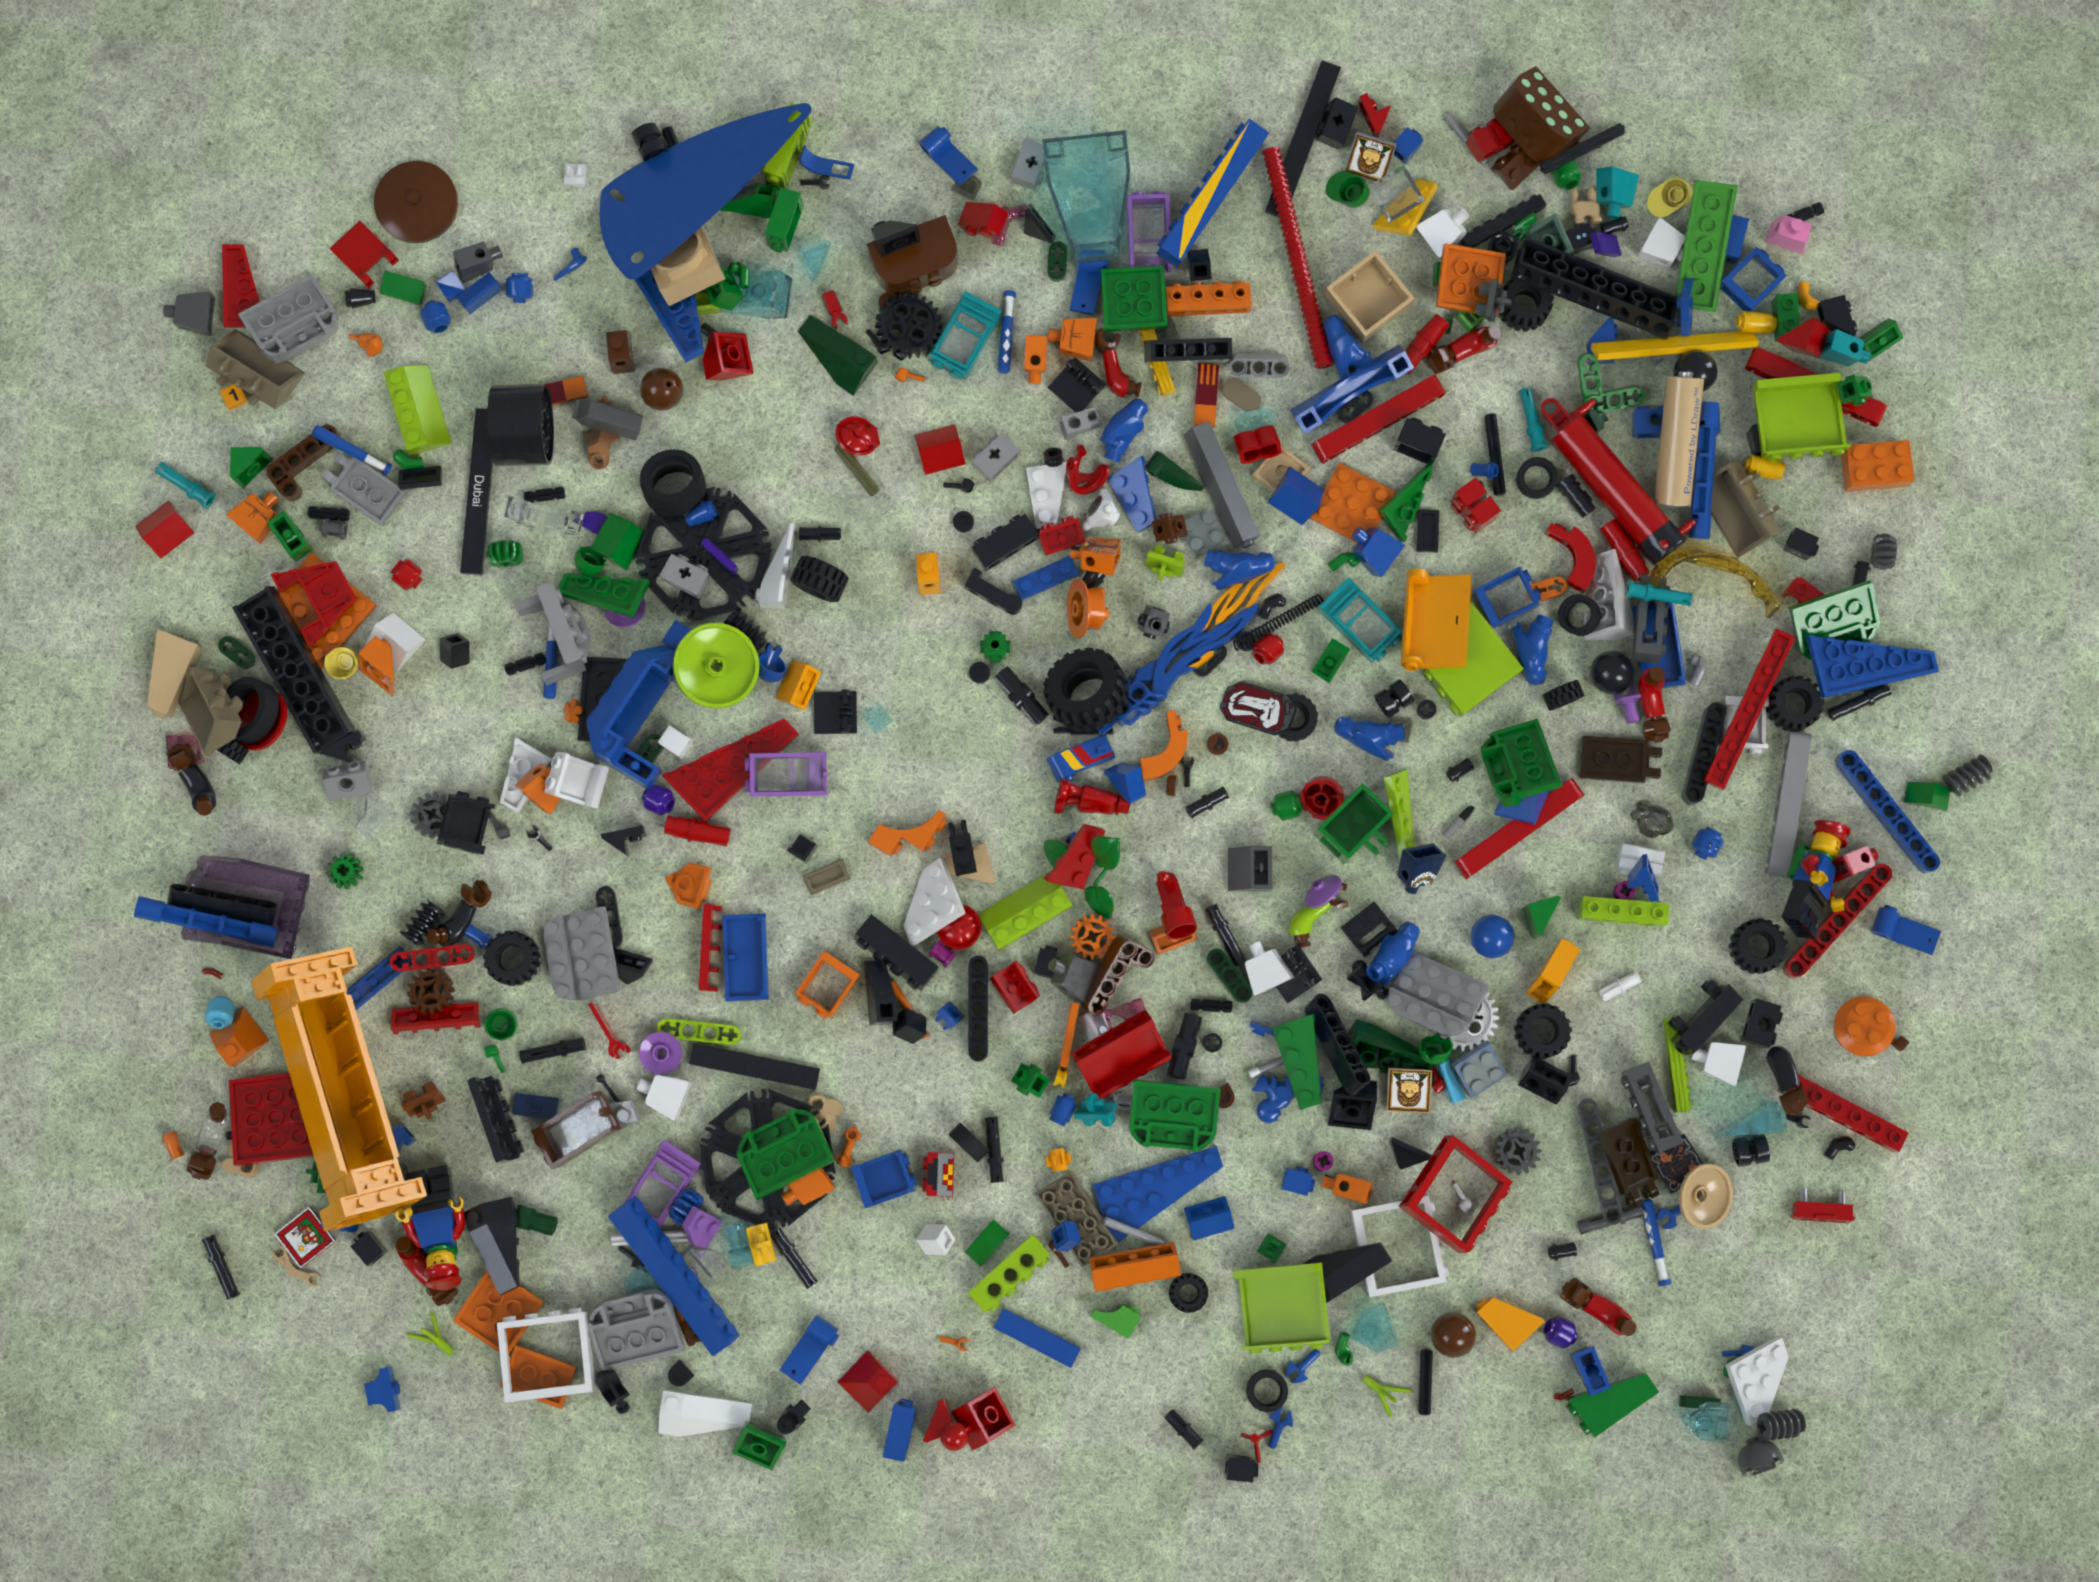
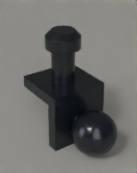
M1363 960L1355 961L1352 964V973L1347 976V980L1361 987L1362 1000L1366 1001L1373 994H1376L1381 1000L1386 999L1389 993L1388 988L1384 986L1379 987L1378 981H1373L1369 978L1366 972L1368 968L1366 962Z
M601 1370L597 1374L595 1383L603 1398L610 1407L616 1404V1410L619 1414L627 1413L630 1406L623 1399L630 1396V1394L622 1385L615 1370Z

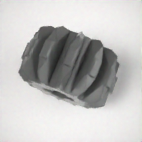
M1886 533L1877 534L1873 538L1871 563L1874 568H1879L1880 570L1892 569L1895 566L1897 556V540L1894 535Z

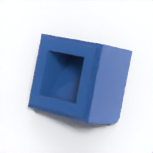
M454 271L436 281L449 303L466 290Z
M1063 1221L1051 1230L1056 1251L1068 1252L1081 1242L1075 1222Z

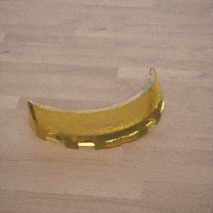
M1703 546L1680 548L1658 562L1651 571L1650 583L1653 584V587H1657L1667 573L1682 562L1741 575L1749 581L1752 593L1764 601L1766 607L1765 617L1771 618L1780 608V604L1772 589L1754 570L1733 555L1718 549Z

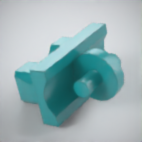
M1089 1093L1087 1099H1082L1079 1110L1075 1111L1073 1115L1075 1119H1082L1085 1126H1092L1097 1120H1101L1103 1126L1110 1127L1116 1120L1114 1112L1118 1106L1116 1101H1103L1099 1099L1096 1093Z

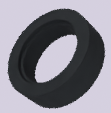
M242 677L234 681L226 691L231 700L234 696H237L242 702L252 692L258 693L259 706L256 715L247 726L239 728L235 740L242 743H253L262 739L274 725L279 710V699L277 692L271 685L254 677Z

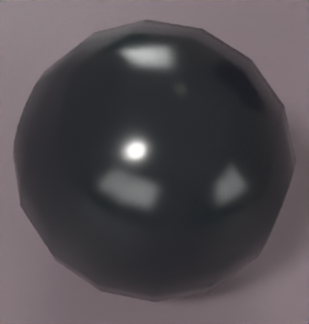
M1692 350L1682 354L1676 361L1673 369L1674 376H1678L1679 371L1693 372L1694 378H1703V392L1709 390L1715 383L1718 375L1716 361L1702 350Z
M1606 651L1593 660L1590 667V678L1593 685L1600 692L1619 694L1631 685L1634 678V667L1631 660L1625 654L1617 651Z

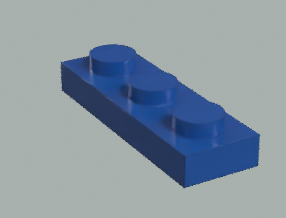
M1069 555L1014 580L1013 584L1023 601L1079 576V572Z

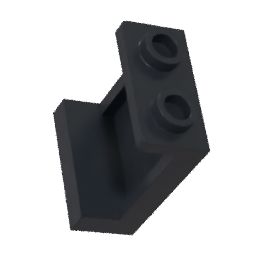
M457 791V794H449L437 844L473 854L484 855L486 846H482V841L490 810L495 809V804L489 803L490 799L477 796V799L469 798V793Z

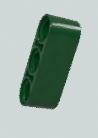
M1212 949L1206 957V962L1237 1003L1248 1002L1252 997L1250 985L1224 951ZM1214 953L1222 957V962L1218 965L1213 964L1210 960V956ZM1227 970L1232 971L1235 974L1234 981H1226L1223 977L1224 972ZM1238 988H1245L1248 991L1246 999H1240L1237 996L1236 991Z

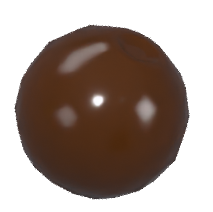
M665 367L654 368L647 372L640 385L641 398L645 404L651 409L658 411L670 410L677 406L684 390L679 375Z
M1449 1312L1439 1316L1433 1323L1431 1340L1433 1346L1440 1354L1449 1358H1458L1471 1351L1476 1341V1331L1473 1323L1465 1315L1458 1312Z

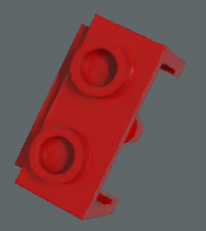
M1796 577L1781 596L1785 598L1789 593L1800 604L1825 594L1802 577Z

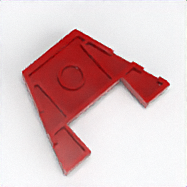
M336 561L270 574L280 592L301 583L319 617L318 620L300 629L310 647L314 646L357 600L354 591Z

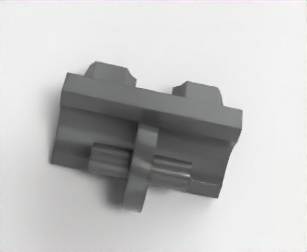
M1492 279L1491 283H1480L1479 295L1487 296L1488 301L1487 303L1477 302L1475 313L1478 316L1485 317L1490 322H1495L1496 312L1503 313L1504 307L1511 306L1512 303L1511 300L1506 299L1507 291H1501L1502 285L1498 283V280Z

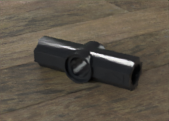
M1008 666L1003 668L994 677L1008 694L1009 700L1016 704L1015 707L1018 710L1021 709L1034 726H1037L1049 716V713L1035 698L1036 696L1032 690L1019 680L1011 668Z
M1184 1013L1179 1034L1176 1035L1173 1045V1055L1167 1070L1168 1076L1185 1080L1190 1059L1193 1058L1198 1041L1196 1038L1203 1017Z

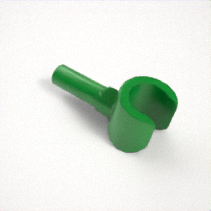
M496 1045L486 1046L484 1048L486 1057H494L500 1072H505L506 1070L499 1057L498 1047Z

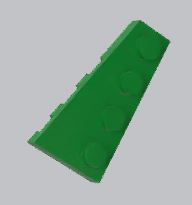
M564 573L558 587L562 597L634 618L650 585V581L643 578L641 580H632L628 577L613 579L610 576L598 578Z
M1314 1013L1272 1027L1300 1110L1322 1103Z

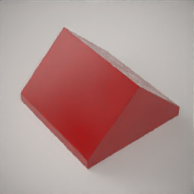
M1813 317L1777 338V341L1792 352L1820 358L1829 328Z
M955 424L914 435L925 475L966 465Z
M169 500L135 526L141 538L161 559L195 533Z
M942 1398L939 1400L923 1442L928 1443L940 1438L942 1428L948 1423L956 1422L947 1399Z

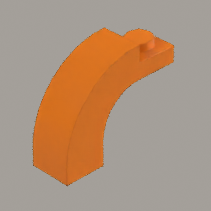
M1175 710L1166 712L1170 736L1167 748L1159 755L1140 758L1139 762L1144 782L1166 776L1182 760L1187 746L1188 734L1187 730H1178V728H1182L1180 715L1176 716Z

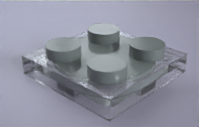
M1215 505L1184 516L1188 536L1181 538L1190 560L1207 554L1209 549L1215 551L1230 545Z

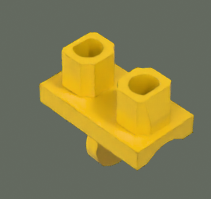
M767 1223L745 1228L754 1267L776 1261Z

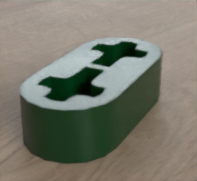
M1055 241L1049 247L1047 273L1050 280L1060 282L1066 276L1067 246L1061 241ZM1056 247H1060L1061 251H1064L1060 253V259H1056V253L1052 252V250H1056ZM1055 264H1059V271H1063L1058 276H1054V272H1051L1055 270Z
M225 636L220 639L218 643L219 651L243 669H249L254 666L256 657L248 648L231 636ZM226 642H233L231 645L236 649L235 652L229 649L225 651L226 646L224 644ZM239 653H242L244 656L249 654L248 659L250 661L241 664L243 660L238 656Z
M657 734L649 735L636 751V754L642 758L646 753L649 754L646 760L653 764L664 747L660 745L658 749L654 747L649 752L648 750L651 748L649 742L661 737Z
M1680 1395L1679 1407L1721 1410V1398Z

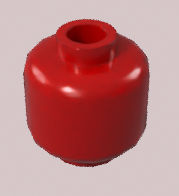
M400 559L390 571L392 574L391 580L403 590H409L411 587L416 589L423 580L420 577L422 569L410 559H405L404 561Z
M1264 634V637L1258 639L1253 645V656L1257 662L1263 665L1273 664L1284 653L1283 640L1278 635Z

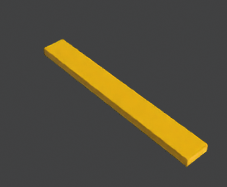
M1734 331L1673 336L1667 339L1661 337L1592 343L1591 351L1599 361L1682 354L1692 350L1706 352L1758 347L1759 340L1754 333Z

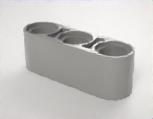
M1237 352L1232 354V359H1228L1229 371L1237 377L1282 378L1290 370L1288 358L1283 354ZM1235 361L1243 363L1240 368H1234L1232 364ZM1256 362L1264 363V366L1260 369L1253 367ZM1278 362L1285 364L1282 369H1276L1274 366Z

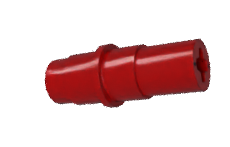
M1435 314L1420 331L1415 333V338L1405 350L1414 369L1432 349L1437 347V342L1450 326L1438 314ZM1414 369L1407 372V374L1410 375Z
M1616 519L1600 528L1611 549L1616 550L1619 563L1634 582L1639 581L1641 575H1648L1650 573L1646 562L1639 553L1640 549L1634 546Z
M668 815L664 834L686 839L690 843L691 841L706 842L727 847L731 828L696 820V817L690 819Z

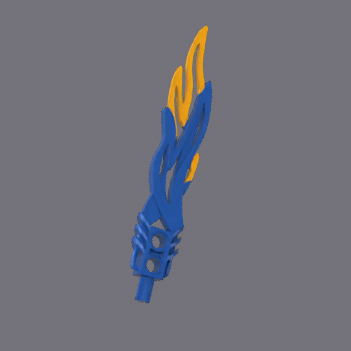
M1285 563L1276 564L1271 572L1252 579L1237 601L1228 608L1244 583L1233 585L1213 606L1211 604L1206 606L1192 627L1175 635L1167 643L1158 659L1141 668L1138 667L1132 678L1129 675L1127 679L1129 695L1125 706L1128 710L1120 714L1119 717L1116 716L1114 718L1115 721L1111 724H1105L1104 728L1100 730L1096 728L1098 733L1103 736L1116 723L1121 727L1125 724L1132 725L1141 716L1151 713V709L1156 708L1160 704L1159 702L1164 701L1168 697L1169 691L1180 676L1186 675L1202 666L1214 656L1215 650L1237 637L1255 617L1259 610V604H1255L1258 597L1266 586L1284 569ZM1266 577L1258 586L1244 610L1225 622L1242 605L1250 590L1262 578ZM1228 597L1226 603L1224 604L1216 618V628L1205 633L1218 608ZM1184 640V642L1179 647L1173 650L1179 643H1181ZM1191 650L1179 659L1166 673L1168 666L1180 652L1184 653ZM1142 682H1153V693ZM1135 693L1143 694L1141 699H1134L1132 696Z

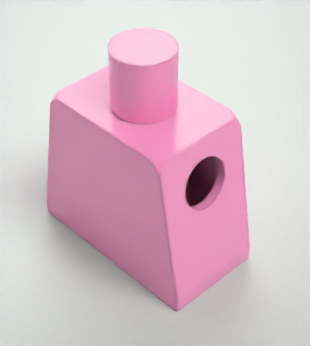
M1782 215L1771 223L1766 242L1804 254L1812 224L1801 219Z

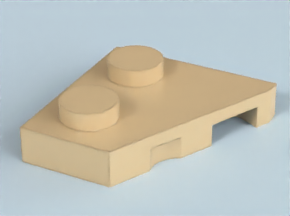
M986 843L972 846L977 872L957 877L995 884ZM944 853L950 875L956 876L952 853Z

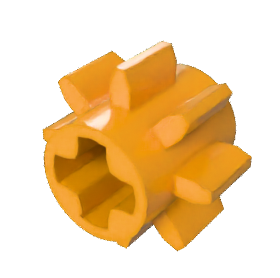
M1065 1148L1050 1150L1049 1157H1045L1046 1166L1052 1167V1172L1068 1170V1164L1072 1163L1070 1153H1065Z

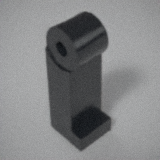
M977 568L973 569L964 585L965 590L1008 614L1016 615L1021 611L1022 600L1018 595L1008 594L981 579L982 571Z

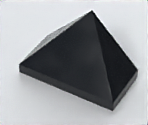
M1031 203L1028 204L1025 210L1024 234L1050 244L1053 243L1056 235Z
M613 948L618 978L627 985L643 977L653 962L652 958Z
M1391 1137L1389 1140L1399 1169H1405L1422 1163L1431 1157V1154Z

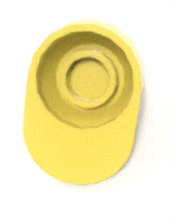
M1682 178L1666 180L1650 192L1647 200L1649 211L1656 217L1664 218L1686 207L1692 199V187L1688 181Z

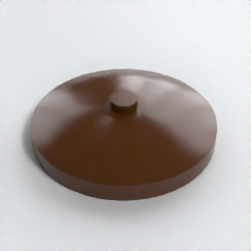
M409 161L393 167L382 177L375 191L374 209L380 224L391 236L407 243H424L436 239L451 226L458 210V194L451 178L441 168L424 161Z

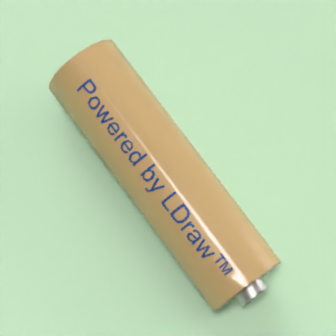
M1679 371L1678 376L1666 377L1654 502L1661 505L1691 506L1704 379L1694 378L1693 372Z

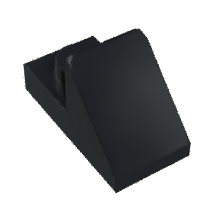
M357 730L320 751L327 757L350 763L353 762V759L348 750L351 749L353 751L360 748L366 738L363 732Z
M643 825L601 834V838L628 857L626 840L634 843L642 841V837L647 836L646 828Z

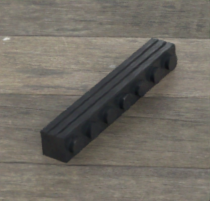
M1535 194L1528 201L1520 202L1517 207L1509 208L1506 213L1498 214L1494 220H1487L1484 223L1485 225L1481 227L1480 225L1476 226L1472 232H1467L1460 242L1464 247L1474 248L1489 240L1498 232L1505 231L1514 226L1517 221L1532 212L1536 214L1545 209L1547 204L1541 194L1537 196Z

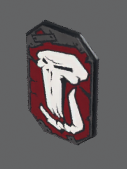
M1243 681L1227 687L1220 705V709L1227 721L1274 736L1290 729L1297 711L1290 696Z

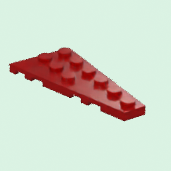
M781 719L762 728L760 731L749 736L747 735L732 744L721 747L661 776L707 822L745 786V779H749V771H745V758H749V754L780 753L799 736V733L785 719ZM758 759V773L773 759Z

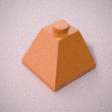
M374 636L358 653L359 671L392 696L394 694L392 648L386 640H380Z
M245 1007L234 1014L233 1023L230 1026L222 1029L215 1028L209 1033L216 1050L229 1067H237L270 1041Z

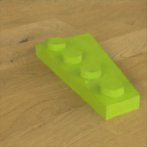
M1407 769L1399 770L1384 777L1389 807L1394 813L1391 817L1400 859L1403 849L1416 847Z

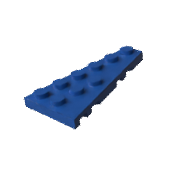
M651 269L641 277L634 279L685 363L703 354L704 348L696 294L668 306L659 291Z
M1813 635L1805 636L1821 699L1939 672L1934 651L1882 646L1852 640H1836L1835 638H1821Z
M1215 1146L1093 1184V1188L1103 1219L1108 1217L1138 1229L1220 1170L1223 1164L1218 1148ZM1109 1227L1118 1243L1128 1236V1234Z

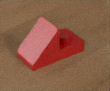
M1368 93L1359 97L1358 104L1372 135L1379 138L1391 106L1376 111L1377 106L1374 99H1370Z

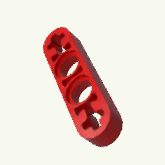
M462 944L398 952L391 956L390 966L393 970L402 972L467 964L474 959L475 951L470 945ZM455 948V953H460L463 951L462 948H466L467 951H471V955L467 957L468 960H464L463 957H456L457 962H453L451 949ZM442 950L447 951L450 955L449 960L445 963H441L437 959V954ZM419 953H424L428 957L427 963L423 966L418 965L415 961ZM408 954H412L411 961L414 967L409 968L410 963L402 964V968L394 965V961L398 958L397 956H401L402 959H409Z

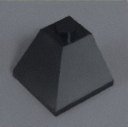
M890 220L887 222L880 221L871 228L873 239L881 257L920 242L919 228L916 224Z
M1370 1080V1083L1357 1095L1348 1094L1343 1086L1333 1092L1328 1126L1371 1130L1377 1102V1081Z

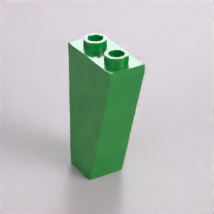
M1641 1373L1610 1383V1389L1593 1396H1589L1588 1391L1570 1396L1566 1399L1569 1403L1567 1408L1574 1417L1576 1415L1582 1422L1579 1426L1586 1435L1590 1434L1596 1437L1659 1393L1648 1375Z

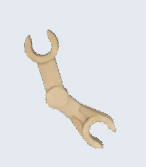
M280 1246L284 1252L282 1257H279L275 1251H272L273 1257L285 1267L289 1276L305 1280L310 1287L318 1286L313 1284L310 1279L313 1275L321 1278V1275L316 1272L309 1274L297 1269L291 1262L289 1253L284 1246Z

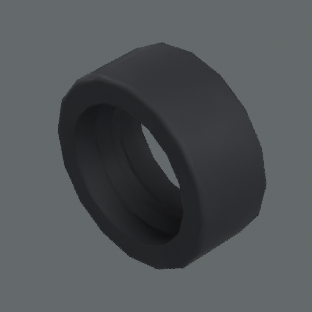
M1533 457L1526 460L1516 475L1518 489L1523 495L1532 499H1540L1549 495L1558 480L1556 467L1551 461L1542 457ZM1540 466L1548 472L1549 483L1545 488L1533 490L1528 487L1524 478L1526 471L1530 467Z
M1582 594L1569 596L1561 603L1558 610V621L1561 627L1576 636H1586L1594 632L1601 620V610L1598 604L1590 597ZM1584 603L1590 608L1591 615L1589 621L1582 627H1574L1569 623V612L1574 605Z
M958 1123L948 1134L977 1163L989 1152V1149L961 1123Z
M1261 1370L1252 1375L1247 1382V1398L1252 1406L1259 1411L1268 1413L1277 1411L1287 1400L1288 1386L1284 1378L1277 1372ZM1263 1378L1275 1380L1280 1387L1278 1399L1271 1404H1263L1255 1397V1385Z

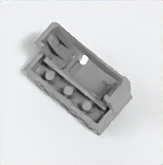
M552 582L536 587L537 595L514 603L519 616L545 611L565 664L541 672L546 686L586 671L584 663L588 662L587 657L591 644L590 632L584 618L577 609L571 607L570 604H565L559 587L554 588ZM567 619L573 623L572 626L569 627Z

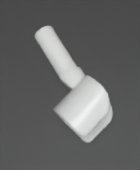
M1456 1182L1453 1184V1187L1462 1200L1457 1206L1466 1214L1472 1208V1203L1463 1194Z

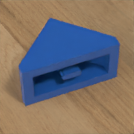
M1120 762L1104 771V774L1129 805L1146 796L1140 766Z

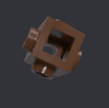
M1165 513L1159 515L1160 519L1152 521L1156 542L1165 541L1167 545L1178 542V538L1188 536L1183 515L1172 516V513Z

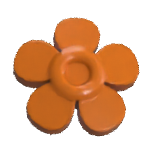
M572 699L570 704H565V720L575 724L579 723V715L583 713V707L578 706V700Z

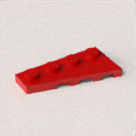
M222 244L224 328H246L238 313L260 302L244 244Z

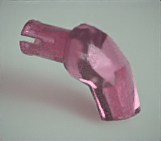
M1026 204L1011 208L1001 207L1008 212L1000 236L991 235L992 244L1004 246L1009 224L1012 220L1025 217Z

